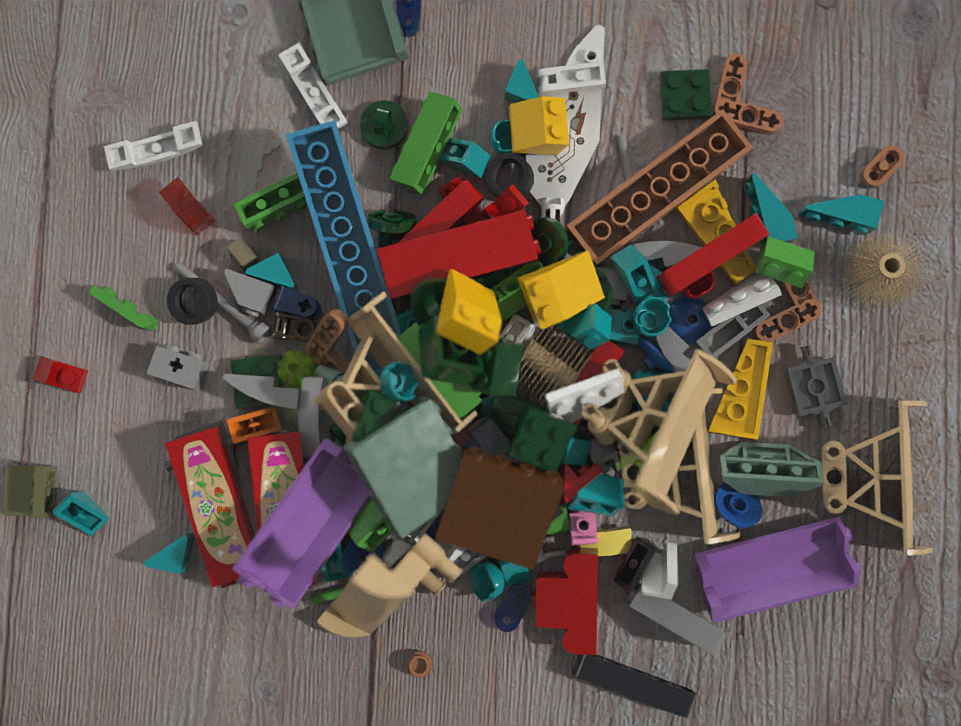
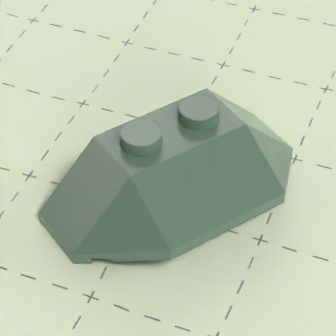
M739 442L726 453L720 455L719 458L722 480L740 494L793 497L824 485L821 461L815 458L812 459L791 445Z

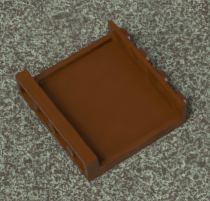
M464 447L463 456L442 518L439 520L436 528L435 540L534 570L564 490L563 478L553 471L543 472L536 470L534 466L527 463L517 464L511 462L509 458L502 455L492 456L485 454V451L476 447L470 449Z

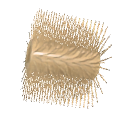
M892 229L889 243L887 240L885 242V233L882 243L880 236L879 239L877 237L875 244L873 241L872 243L867 241L868 244L865 247L863 246L862 252H858L857 255L851 253L850 256L852 255L855 258L846 262L850 264L847 266L853 267L846 268L851 270L848 273L857 274L848 275L854 276L856 279L845 277L852 280L846 279L850 282L847 285L859 282L854 285L856 286L863 283L850 293L857 290L856 295L862 294L859 296L860 298L864 297L863 294L865 293L867 296L865 301L867 299L870 301V298L871 304L872 301L873 304L876 301V310L880 299L882 301L881 308L884 307L886 300L885 308H887L889 304L888 298L889 301L893 299L895 304L901 303V301L904 302L903 298L905 296L903 293L912 295L908 292L909 286L910 289L912 286L915 287L914 283H916L914 281L912 283V280H910L916 276L910 274L920 275L914 272H923L914 270L930 268L921 266L911 268L913 265L910 262L915 265H924L913 261L921 263L919 260H916L917 257L905 261L913 255L903 259L914 251L905 253L915 243L909 249L904 248L905 244L901 245V249H898L899 240L897 244H892L894 242V236L892 240Z
M545 328L537 339L530 343L522 354L521 362L524 364L522 369L526 365L533 372L535 371L537 375L542 376L540 380L542 378L546 379L540 389L546 381L550 382L540 398L551 384L554 387L549 393L555 387L559 390L573 385L579 377L581 369L592 355L591 353L578 371H576V367L587 351L572 368L571 365L583 347L568 365L567 361L578 345L565 362L562 361L571 346L561 359L558 358V355L555 356L549 351L550 348L547 350L545 346L543 347L536 342Z

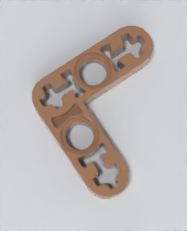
M730 55L722 68L712 115H716L725 106L727 107L726 111L730 112L727 115L738 128L766 135L775 134L783 125L782 115L775 110L739 102L747 61L743 55ZM737 62V67L739 68L734 76H730L733 70L731 64ZM724 84H733L736 92L734 94H727L723 89ZM736 109H738L739 111L736 114V119H733V117L735 116V114L733 113L736 111ZM742 112H751L754 117L753 122H744L741 117ZM759 118H760V120H762V121L759 123V125H757L756 123L758 122V120H759ZM769 118H772L773 123H775L772 128L766 122Z
M779 281L792 307L757 325L753 329V336L756 340L771 342L816 320L820 316L821 306L808 281L803 286V293L800 296L793 294L791 284ZM806 306L813 308L814 311L811 312V315L807 314L800 318L797 313L804 311ZM783 315H789L793 319V325L790 328H785L781 324ZM775 325L777 328L769 332L768 337L766 335L761 336L760 334L763 330L762 326L766 329Z
M333 309L322 318L305 348L308 356L318 366L324 365L337 370L333 366V362L338 367V371L346 373L349 363L334 349L348 327L347 317L341 310ZM323 331L329 336L330 340L326 338ZM358 374L353 381V384H365Z

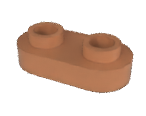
M894 145L883 148L862 169L860 174L862 183L868 188H877L884 184L903 164V151ZM886 156L891 159V163L886 161ZM870 173L874 174L875 180L869 177Z

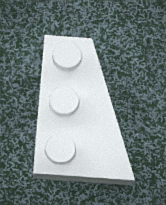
M753 273L704 306L702 310L711 326H714L782 294L779 286L772 278Z
M616 369L545 394L548 412L553 416L573 423L583 417L582 410H585L583 408L585 405L594 403L599 408L624 393L623 376L620 370Z

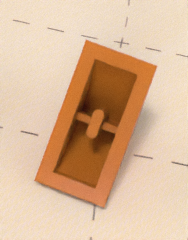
M275 406L226 420L233 444L247 442V437L270 435L282 430Z

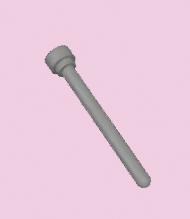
M182 263L175 264V271L182 277L199 278ZM215 290L218 305L249 329L248 333L251 334L250 337L258 344L263 342L271 332V328L263 322H254Z

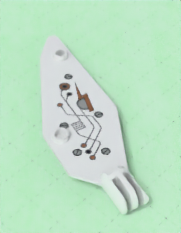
M596 25L573 50L565 66L603 61L605 35L603 26ZM593 56L595 59L589 60L588 57ZM602 88L552 94L549 96L565 98L569 145L558 155L526 154V161L532 167L534 173V184L530 193L541 206V218L550 215V218L556 219V215H560L559 223L562 224L564 229L566 206L600 140Z

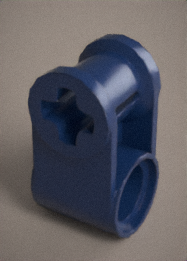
M280 285L271 307L272 310L310 320L317 319L322 310L320 303L313 297ZM305 306H312L311 310H304Z

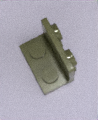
M6 466L3 514L9 516H32V518L55 516L52 511L55 509L57 466Z

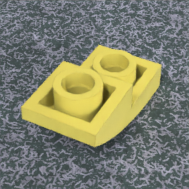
M628 526L606 530L597 528L598 543L578 545V548H598V556L628 553L632 546L631 528Z

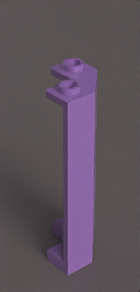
M326 438L322 441L232 568L240 574L239 581L250 588L256 585L264 589L271 595L269 600L280 608L284 604L293 609L295 608L371 497L344 449Z
M835 517L694 553L695 571L697 578L702 583L704 591L702 597L712 623L858 586L861 568L858 561L853 560L848 552L849 540L852 539L848 526H844L840 518Z

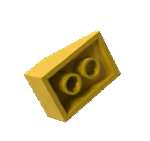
M588 250L517 278L534 325L541 330L564 321L605 298Z
M451 269L448 273L436 333L481 355L498 342L501 317L494 291Z

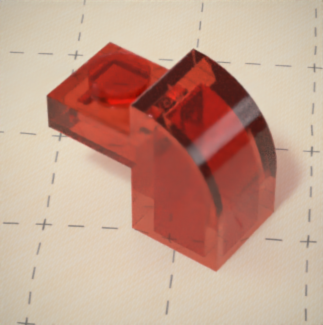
M179 177L159 192L173 212L197 236L216 221Z

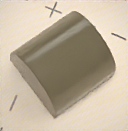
M239 239L227 247L229 255L243 272L254 266L259 259L243 239Z

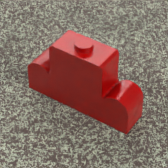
M572 548L565 554L563 562L564 572H538L536 591L531 592V606H536L537 627L564 629L562 643L566 651L572 654L596 655L598 548Z

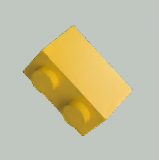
M541 96L509 105L512 153L558 155L569 145L565 98Z

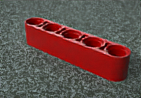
M468 180L463 181L398 243L456 228L482 203L484 197Z
M756 213L656 276V279L668 298H670L770 233Z

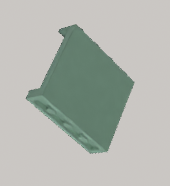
M297 0L301 12L304 11L306 17L303 20L304 28L307 34L311 35L312 41L309 42L313 56H317L318 64L315 65L317 74L328 85L410 59L393 0Z
M422 396L418 398L419 404L361 442L355 443L351 441L344 446L346 453L391 532L401 539L445 508L462 459L461 456H463L461 448L457 443L453 442L450 436L452 431L449 425L442 421L439 415L440 408L433 399Z

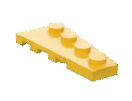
M716 179L675 209L703 246L736 226L727 209V203L722 198L718 189L719 185ZM747 249L719 266L734 286L755 271V266Z
M747 339L732 373L736 378L735 385H727L708 432L758 440L773 342Z

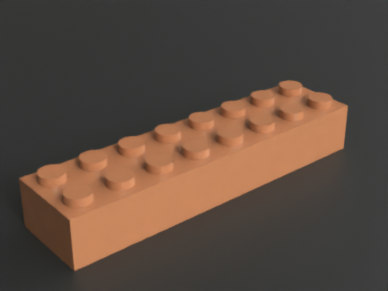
M722 109L570 222L565 230L572 235L573 244L579 252L588 250L594 267H598L745 157L753 147Z

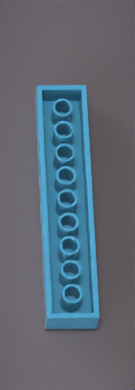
M329 121L285 134L341 311L348 319L367 303L385 292L387 296L373 307L398 338L402 333L336 121ZM348 325L347 331L355 353L361 340ZM367 351L364 358L376 375L381 374L383 371L382 367L371 353Z

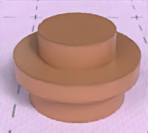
M422 651L414 652L407 662L408 671L411 675L419 678L428 675L432 669L431 657Z

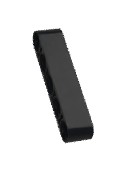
M487 414L466 429L479 448L485 451V454L492 456L502 455L517 464L526 463L508 455L507 451L511 443ZM559 505L552 521L564 513Z
M578 654L572 671V675L579 679L685 718L689 716L696 692L689 688L598 654Z

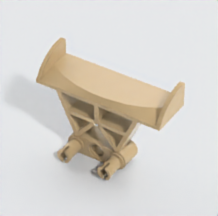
M385 292L381 293L347 319L348 325L361 341L342 381L334 382L323 388L315 398V405L320 404L318 409L327 410L347 436L346 444L350 443L363 407L354 394H367L368 391L372 390L385 396L380 388L379 377L364 359L367 351H369L382 369L388 364L399 361L408 364L414 373V379L418 383L413 392L415 397L407 400L412 407L419 404L418 398L420 396L433 399L440 408L439 415L442 421L449 425L452 434L458 433L478 413L473 410L459 419L429 378L422 377V369L373 307L387 296ZM357 374L365 384H353ZM348 410L353 412L355 417L354 422L348 419Z
M698 349L695 350L686 371L634 380L627 371L621 369L617 360H608L605 363L606 366H603V370L605 373L616 369L620 370L623 376L624 393L599 408L594 403L585 405L582 415L587 419L589 430L600 444L609 445L617 440L643 463V467L634 485L651 508L678 515L680 509L666 497L716 382L735 385L736 378L724 364ZM677 391L668 412H660L668 393ZM648 395H649V397H648V399H647V401H646V403H645V401H644V399L642 398V396H648ZM637 398L638 402L643 408V411H639L628 416L629 411L635 399ZM653 426H659L658 434L648 456H646L642 450Z
M722 388L713 389L711 395L722 394ZM704 409L692 436L695 464L679 466L672 481L674 500H670L680 511L702 518L705 544H713L737 539L740 537V532L720 533ZM656 436L646 442L642 450L646 456ZM619 443L618 452L621 459L625 505L632 509H641L648 505V503L634 484L637 479L631 476L630 469L635 465L641 470L643 463ZM696 470L701 509L683 503L679 471Z
M897 401L895 402V408H898L899 414L898 427L848 449H845L838 441H829L823 446V503L826 510L830 513H841L849 505L903 529V545L900 546L901 552L904 555L933 553V546H913L912 470L908 407H927V402ZM899 432L901 474H879L878 441ZM872 444L873 469L853 455L852 452ZM846 456L873 476V478L848 498ZM830 470H838L841 473L842 479L839 483L832 484L827 480V473ZM879 480H901L903 522L881 513ZM871 486L874 488V510L854 502Z
M425 533L392 572L371 555L327 610L320 616L317 624L329 633L343 638L369 636L412 595L414 588L419 582L434 594L435 597L443 590L446 584L429 571L430 568L433 569L435 567L451 583L458 577L462 569L447 558L445 550Z

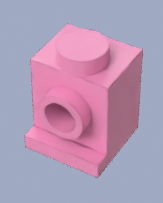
M574 510V513L569 514L571 545L597 544L595 513ZM586 521L588 529L581 530L579 522Z

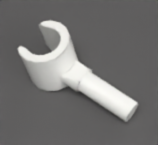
M541 549L537 562H542L551 557L564 556L565 550L543 553Z

